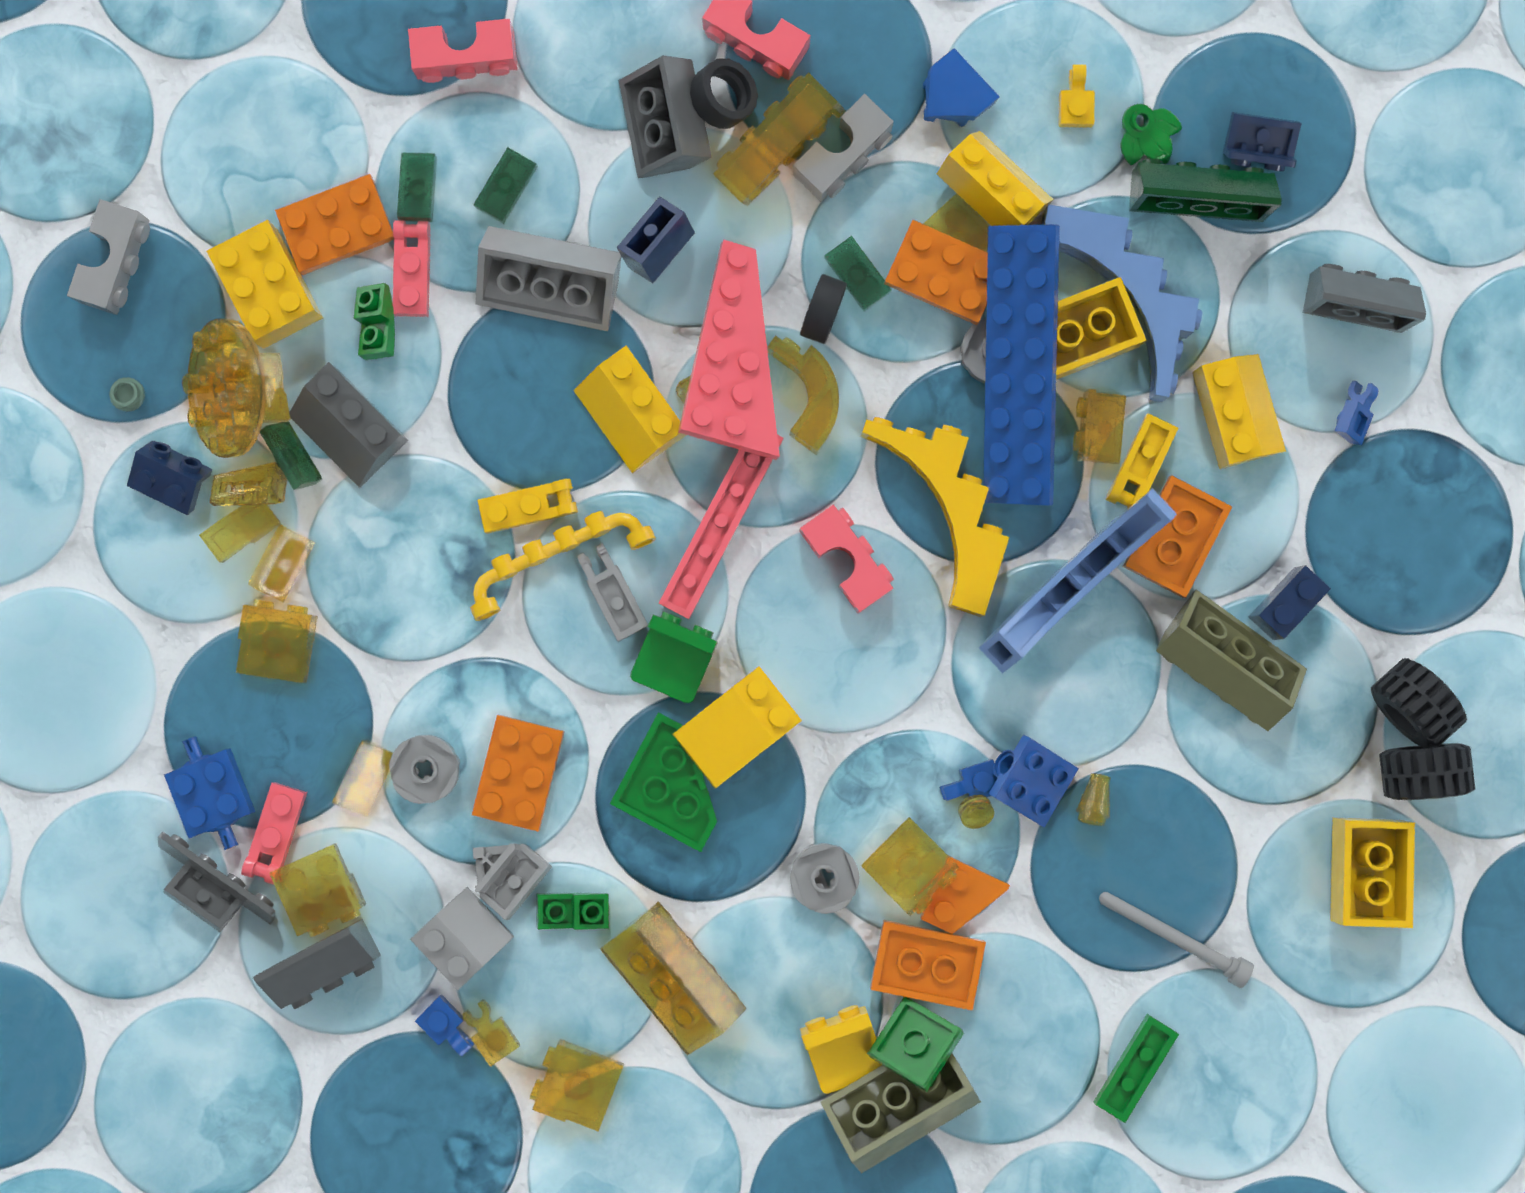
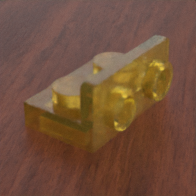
M1088 389L1083 393V397H1078L1076 417L1081 418L1080 431H1075L1073 438V451H1078L1077 460L1108 464L1120 463L1126 403L1125 395L1096 393V389Z

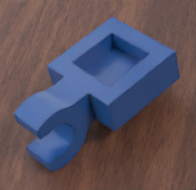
M1353 380L1348 388V395L1351 400H1346L1343 410L1339 413L1335 432L1351 444L1362 445L1374 415L1369 410L1378 396V388L1374 384L1368 383L1366 391L1360 394L1363 386Z
M993 759L959 769L962 780L939 787L943 800L948 801L967 794L969 802L973 803L990 797L989 792L998 778L993 772Z
M440 995L415 1020L438 1046L447 1039L451 1047L461 1057L475 1045V1042L459 1027L465 1018L443 995Z

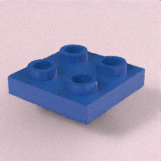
M1023 734L1014 751L1010 749L1005 750L996 759L993 772L998 778L989 795L1040 826L1045 827L1079 768Z

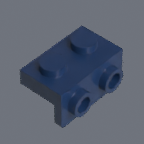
M1232 112L1223 153L1228 158H1231L1232 164L1250 167L1252 162L1265 163L1264 168L1273 171L1283 172L1285 166L1295 168L1297 160L1293 157L1302 123L1299 121Z
M151 441L135 452L127 486L185 515H189L195 509L201 484L211 476L212 469L203 465L196 458L187 457L171 449L165 443Z

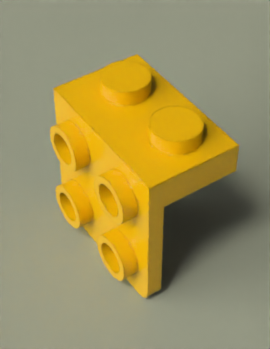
M858 1005L846 1007L840 1010L837 1016L828 1019L818 1017L806 1022V1027L800 1028L803 1043L809 1053L823 1093L829 1094L841 1090L882 1066L867 1054L877 1038L865 1006L859 1008Z

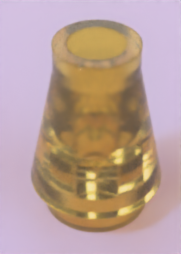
M1096 773L1090 774L1088 784L1076 809V812L1079 813L1078 821L1095 826H1105L1106 819L1110 818V777Z

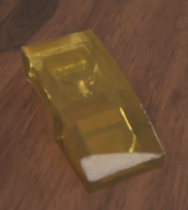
M258 496L220 519L199 534V536L220 563H224L249 543H256L280 525L281 522L264 499Z

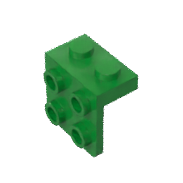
M664 611L661 617L653 614L648 625L649 631L630 673V677L633 681L684 703H691L696 696L718 644L717 641L711 639L714 632L694 625L693 630H689L680 626L682 619Z

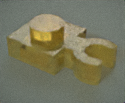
M482 999L478 1003L479 1008L482 1010V1017L475 1018L469 1010H466L463 1013V1019L469 1026L477 1028L478 1032L471 1039L491 1067L517 1049L521 1044L502 1016L495 1021L491 1019V1008Z

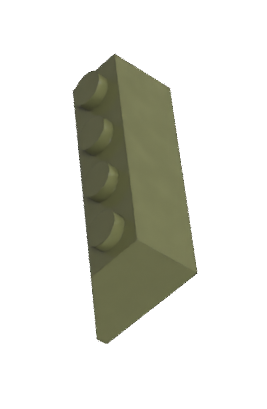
M1197 589L1190 595L1168 626L1156 649L1168 662L1175 664L1189 674L1196 682L1207 687L1218 695L1222 701L1232 705L1246 715L1250 721L1258 724L1266 731L1272 729L1293 709L1307 668Z
M952 1053L928 1092H925L882 1065L820 1103L850 1160L863 1173L979 1104L981 1101Z

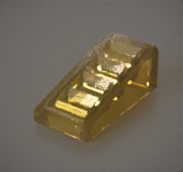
M276 462L214 475L209 503L212 506L283 503L285 501L287 476ZM227 485H231L230 492H226Z

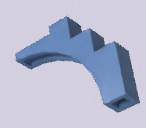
M1048 204L1043 212L1041 225H1060L1059 252H1063L1087 264L1108 281L1121 277L1146 338L1145 344L1150 367L1149 400L1163 402L1169 398L1170 394L1175 393L1178 374L1173 372L1175 360H1180L1183 351V341L1179 340V337L1187 338L1194 330L1199 329L1202 319V310L1198 309L1199 299L1159 292V290L1164 289L1167 279V270L1162 269L1164 258L1124 252V250L1129 249L1132 239V230L1127 229L1129 218Z
M1151 489L1118 518L1113 519L1095 534L1038 591L1019 605L979 649L1003 674L1022 659L1099 582L1154 534L1172 521L1177 514L1154 489Z

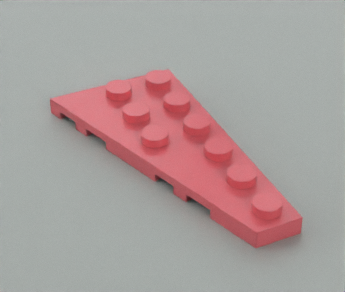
M723 240L720 244L678 433L777 460L780 455L756 249Z

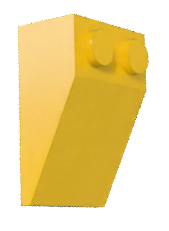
M758 666L672 735L716 789L802 720L760 666Z

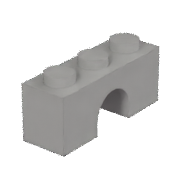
M864 94L840 119L839 128L850 138V147L841 153H832L816 142L793 165L792 175L820 202L827 196L830 198L835 197L845 186L843 180L851 172L855 175L859 173L869 161L867 156L875 148L878 151L883 149L892 139L893 135L890 133L892 132L894 121Z
M100 199L89 232L109 243L110 255L107 261L98 267H87L77 264L67 296L78 303L117 315L120 307H123L127 301V285L130 276L134 275L139 265L138 253L141 244L145 243L148 239L150 232L149 219L139 211Z

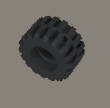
M1402 658L1371 687L1374 701L1384 716L1404 736L1423 748L1439 747L1467 722L1465 710L1453 691L1431 670L1411 659Z
M1447 743L1435 748H1423L1418 745L1388 749L1379 754L1383 792L1387 798L1393 800L1446 798L1465 795L1476 789L1470 746L1461 743Z

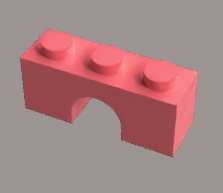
M713 0L702 17L703 30H705L706 36L718 44L725 42L732 46L734 52L744 60L751 61L753 59L762 64L763 69L769 75L775 78L782 76L790 80L810 47L811 35L782 18L770 33L763 35L753 33L746 25L752 14V0Z
M510 19L476 22V40L471 47L465 50H454L448 46V39L442 25L408 29L411 67L418 80L422 79V81L427 83L441 81L442 77L456 76L458 79H471L476 74L481 73L503 76L509 74L510 70H518L514 29Z
M833 504L803 525L799 532L818 558L831 550H842L850 555L854 564L853 573L839 585V588L856 612L860 613L894 589L890 584L894 578L883 563L879 566L876 565L870 556L874 550L863 535L857 538L850 528L854 525V522L845 509L837 510Z

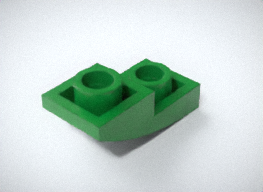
M380 283L357 287L353 319L361 323L358 356L365 360L393 357L395 321L389 285Z
M536 893V928L538 930L573 928L574 930L609 929V894Z

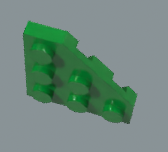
M658 712L610 804L701 852L717 823L704 775L672 735L684 725Z

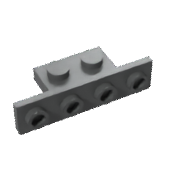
M162 832L158 836V847L184 864L163 889L164 894L219 932L224 929L242 905L271 925L275 919L276 911L272 908L274 904L266 896L260 893L253 895L244 888L246 885L240 878L231 873L226 876L216 869L217 864L205 854L197 856L188 849L189 844L178 835L173 834L170 837Z

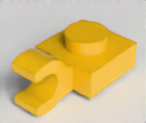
M1073 64L1072 69L1069 70V90H1061L1059 93L1058 127L1092 128L1094 125L1095 91L1085 90L1086 65Z

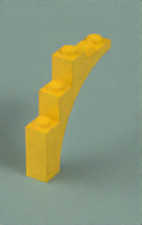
M874 417L873 421L866 419L861 437L885 447L907 462L926 482L941 506L949 526L954 551V582L948 607L979 617L985 616L1009 537L1001 535L1003 529L990 524H983L982 528L977 527L989 487L981 485L983 480L975 476L963 474L962 478L957 477L969 438L962 436V430L949 425H943L942 429L936 427L930 440L925 438V432L907 427L906 431L893 428L894 423L880 417Z

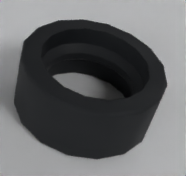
M729 58L716 59L697 72L690 88L692 104L698 115L707 124L719 129H730L750 116L757 106L758 93L755 81L748 70L740 63ZM711 77L723 79L731 86L736 95V111L728 110L717 102L710 85Z
M825 274L821 275L806 312L800 336L822 344L826 343L847 287L846 282Z

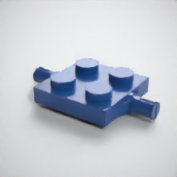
M197 736L182 741L190 761L186 762L181 768L164 774L188 838L196 837L205 832L218 831L224 850L239 845L231 826L240 818L254 813L255 809L231 748L213 755H203L197 741Z

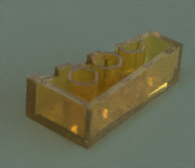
M809 72L805 77L802 75L798 76L787 88L789 94L781 102H773L764 112L763 116L765 119L757 128L755 126L750 127L740 138L742 144L733 153L731 151L725 153L716 164L718 169L713 175L741 203L747 206L780 175L781 171L778 167L781 164L788 166L802 154L804 149L802 144L806 140L809 142L813 139L817 140L826 131L827 120L832 115L839 119L846 112L840 103Z

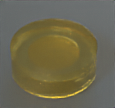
M973 795L961 802L958 814L965 827L979 829L992 821L994 809L986 796Z

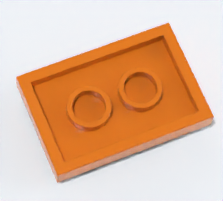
M371 174L275 210L301 275L394 240L391 223Z
M912 220L884 284L978 325L987 306L988 253Z
M1171 475L1168 477L1159 496L1177 515L1126 559L1123 567L1182 598H1186L1232 506Z
M497 715L472 815L539 832L565 731Z
M883 920L870 989L973 1011L986 942L980 939Z

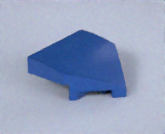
M953 48L930 67L928 76L923 82V88L926 90L924 121L934 122L936 119L954 121L958 126L964 127L969 120L974 121L993 106L1000 96L960 53Z

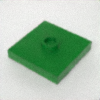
M903 997L867 1054L881 1065L928 1092L964 1035V1032L961 1028L912 999Z

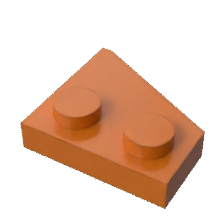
M948 856L920 919L948 933L954 934L1004 894L1010 885Z

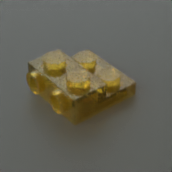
M254 599L253 606L243 605L238 639H241L236 673L307 683L318 616L307 614L308 607L289 604L287 605V611L274 609L275 602Z
M910 817L861 865L910 916L914 912L917 914L922 913L933 901L930 896L939 887L944 890L956 879L957 874L955 871L959 868Z
M336 843L269 873L297 936L308 932L310 938L329 929L327 923L340 918L341 923L350 921L360 916L359 909L366 905L354 874L349 873Z
M560 1039L556 1048L549 1046L542 1066L548 1068L544 1080L537 1079L529 1098L535 1101L532 1110L563 1122L567 1119L599 1131L624 1063Z

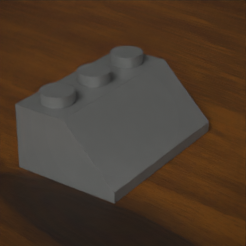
M662 55L618 80L638 178L687 170L712 158L705 121L696 112L690 96L691 82L695 77L692 59Z
M1323 264L1310 273L1302 313L1403 333L1426 318L1421 287L1409 285L1410 281L1397 277L1389 278V280L1376 278V273L1370 271L1346 272L1343 271L1342 266L1336 264Z
M329 362L303 387L288 414L358 487L363 486L408 441Z
M363 919L271 966L255 975L253 979L280 1009L291 1004L295 1010L313 1000L311 993L321 988L327 993L344 984L341 977L351 972H354L355 976L358 977L373 969L375 966L372 961L380 957L381 954Z

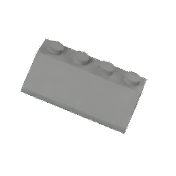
M488 226L478 247L475 305L608 331L619 283L622 256L619 252Z

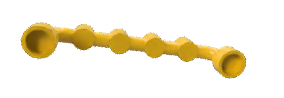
M598 511L584 518L587 526L574 531L572 525H568L556 530L553 533L555 540L544 546L540 539L525 544L522 547L524 552L522 556L513 560L510 554L496 557L491 561L493 569L481 575L474 585L473 596L475 604L470 607L475 621L487 619L501 611L496 598L487 597V589L493 583L509 579L528 567L540 565L550 557L561 552L570 551L589 539L601 537L618 526H625L630 530L631 533L626 536L631 550L640 549L656 540L651 526L643 527L638 518L628 513L620 512L605 517L603 511Z

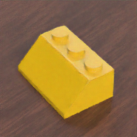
M981 131L969 134L948 154L936 173L991 226L1029 225L1054 200Z
M627 345L599 364L573 390L632 474L686 436L685 434L678 433L680 426L679 418Z
M1259 354L1235 356L1201 365L1192 372L1219 470L1286 452Z

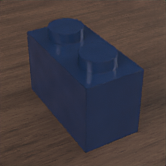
M659 196L616 248L628 268L653 284L695 234V231L684 211Z
M1306 565L1295 567L1249 615V618L1272 640L1285 639L1331 588Z

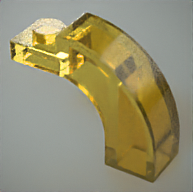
M775 335L767 346L768 353L801 378L808 394L807 406L791 428L789 436L817 455L830 437L838 414L839 392L835 375L827 360L815 347L811 345L805 354L802 355L799 353L801 348L794 341L787 337L781 340Z

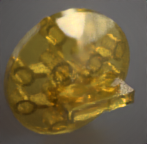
M219 318L211 320L200 332L194 333L188 374H185L182 379V387L184 392L188 394L190 407L187 414L188 423L191 427L196 428L200 439L214 455L222 458L243 456L256 442L262 423L290 420L287 395L284 392L283 386L284 376L280 353H259L250 332L243 324L234 319ZM195 394L198 402V407H196L195 405Z

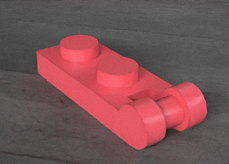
M394 220V316L429 317L431 235L429 221L406 224V221ZM407 238H418V247H407Z
M276 782L271 783L248 856L242 867L241 875L250 878L256 875L264 878L266 883L277 884L307 792ZM262 853L273 856L270 865L260 862Z

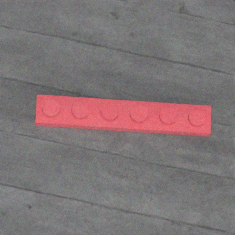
M777 434L778 446L780 447L784 438ZM742 450L737 452L658 604L690 619L773 459Z

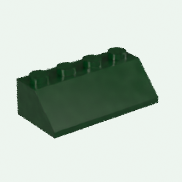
M1145 159L1142 163L1138 162L1132 171L1129 211L1264 222L1281 206L1282 202L1275 174L1264 173V169L1258 167H1249L1243 169V171L1230 170V166L1222 164L1211 165L1210 168L1196 167L1197 164L1193 162H1178L1176 165H1165L1159 159Z

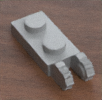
M601 543L596 546V552L601 561L604 562L607 568L606 571L595 575L588 556L582 553L577 558L588 578L587 583L619 642L648 627V623L617 565H614L604 544Z

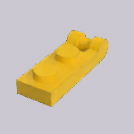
M1149 413L1146 414L1105 500L1113 504L1119 502L1127 506L1128 509L1147 494L1179 428ZM1127 481L1138 486L1134 495L1123 490Z
M562 479L544 485L478 499L484 532L486 534L578 513L577 504L572 502L570 490L573 489L571 479ZM557 494L559 505L550 507L548 496Z

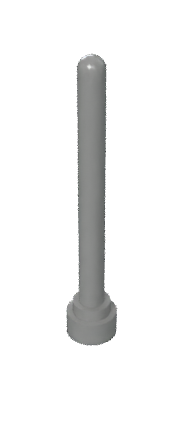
M1109 892L1100 894L1099 901L1102 905L1221 969L1223 975L1228 977V982L1235 986L1243 988L1250 979L1254 969L1253 963L1242 957L1238 959L1231 957L1229 959Z

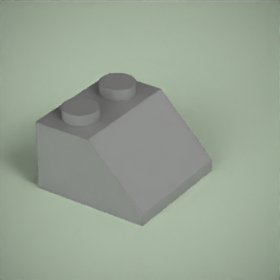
M466 887L410 940L445 978L459 990L514 936L481 900Z

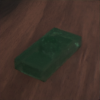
M507 147L474 202V207L504 224L538 168L537 164Z
M401 153L397 218L399 221L433 222L437 166L435 153Z
M852 236L824 255V259L838 278L847 283V290L864 312L891 293L892 289L884 284V278Z
M289 421L266 425L259 431L273 454L276 464L283 471L293 490L316 485L322 480V476Z

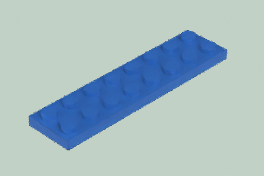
M1060 225L988 226L983 486L989 487L984 503L1053 505Z

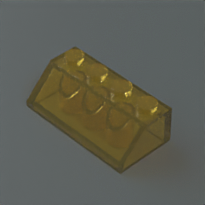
M659 901L640 914L600 948L687 1056L723 1034L747 1009L737 994L731 990L717 973L715 967L708 962L695 946L692 939L684 933L672 918V915L665 910Z

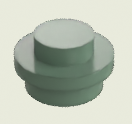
M124 377L115 381L111 386L110 400L117 409L131 412L143 404L145 390L139 381Z

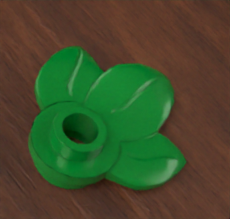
M1135 104L1127 108L1122 117V127L1125 131L1120 143L1122 155L1129 165L1137 163L1143 155L1148 159L1162 160L1163 164L1168 163L1172 155V140L1170 136L1182 129L1177 116L1164 108L1152 110L1145 104ZM1138 115L1143 117L1144 124L1142 127L1136 123Z

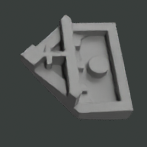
M513 843L502 846L473 848V859H476L477 874L475 892L480 893V898L505 920H510L552 868L546 860L526 844Z

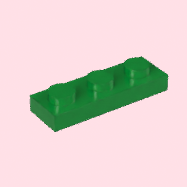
M1146 1014L1093 1101L1094 1104L1126 1123L1179 1036V1033L1151 1015Z

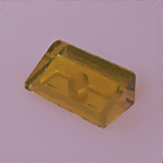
M280 524L248 584L252 588L284 603L316 542Z
M362 740L332 803L367 817L389 773V763L393 752L368 740Z

